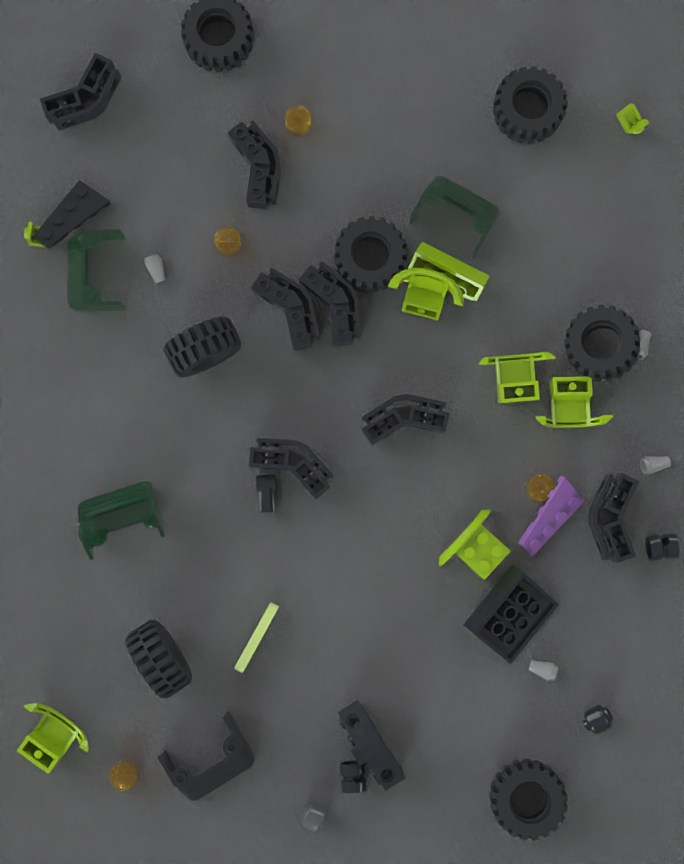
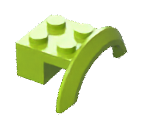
M424 268L406 269L396 274L388 287L398 289V286L403 281L410 278L402 311L425 318L439 320L447 289L453 295L455 305L463 306L464 297L459 286L448 276L434 270Z
M549 352L484 357L479 362V365H495L498 403L540 400L538 381L535 380L534 361L556 359V357Z
M553 377L549 382L551 419L546 418V416H536V420L540 424L552 428L593 427L606 424L613 418V415L591 418L590 398L593 396L591 377Z
M490 509L481 510L464 532L439 556V566H442L456 554L473 572L485 580L510 553V550L482 525L490 514Z
M31 703L23 706L30 712H38L44 715L34 730L26 736L17 752L48 774L51 773L76 738L80 743L79 747L86 752L89 751L90 748L86 735L69 718L53 708L40 703Z

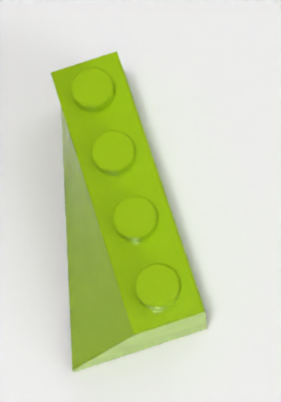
M421 242L408 269H430L448 276L459 286L464 298L477 301L489 278V275L424 242ZM410 278L407 279V280H405V281H403V282L409 283Z

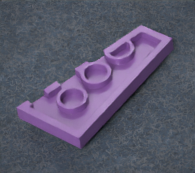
M561 475L557 480L559 483L555 490L550 491L548 495L550 498L545 506H541L537 512L538 517L535 522L530 523L518 542L532 557L584 502V499L566 478Z

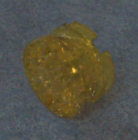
M298 106L292 107L287 111L285 124L289 133L294 136H303L309 132L312 122L311 115L306 108Z
M223 227L215 234L214 243L222 255L232 256L238 253L242 243L237 230L232 227Z
M545 474L531 477L526 484L528 496L535 501L548 500L550 498L548 497L550 491L555 490L554 481Z
M129 760L117 763L109 774L111 785L119 791L131 789L139 778L138 767Z

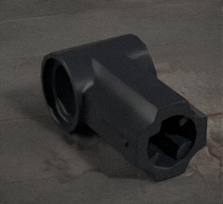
M276 474L256 475L259 513L276 512Z

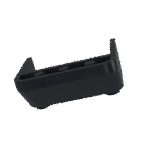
M229 711L222 717L232 733L223 742V751L227 756L225 759L193 778L188 769L184 767L175 768L166 750L162 751L157 757L172 784L189 800H199L248 770L254 764V753Z

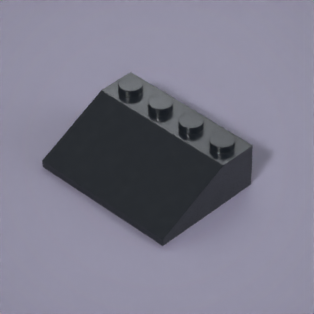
M511 565L463 625L511 664L559 604L524 572Z

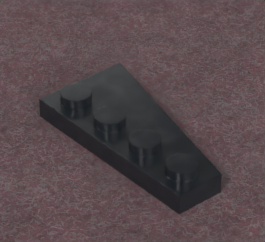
M79 180L33 235L34 240L47 249H51L67 237L68 233L72 230L78 229L83 225V222L90 217H94L103 207L106 208L110 205V200Z

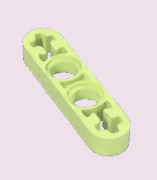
M270 602L234 668L235 670L243 674L279 608L278 605Z

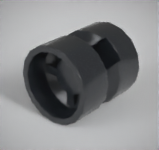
M675 533L663 534L661 538L659 535L646 536V553L650 561L662 560L663 557L666 559L679 557V542Z
M357 760L341 762L339 766L340 775L343 776L341 780L342 792L351 794L366 791L367 781L363 777L366 773L365 764L360 766Z

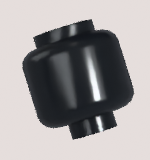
M597 705L584 713L585 720H583V724L587 731L591 730L595 734H600L612 727L614 719L607 707Z

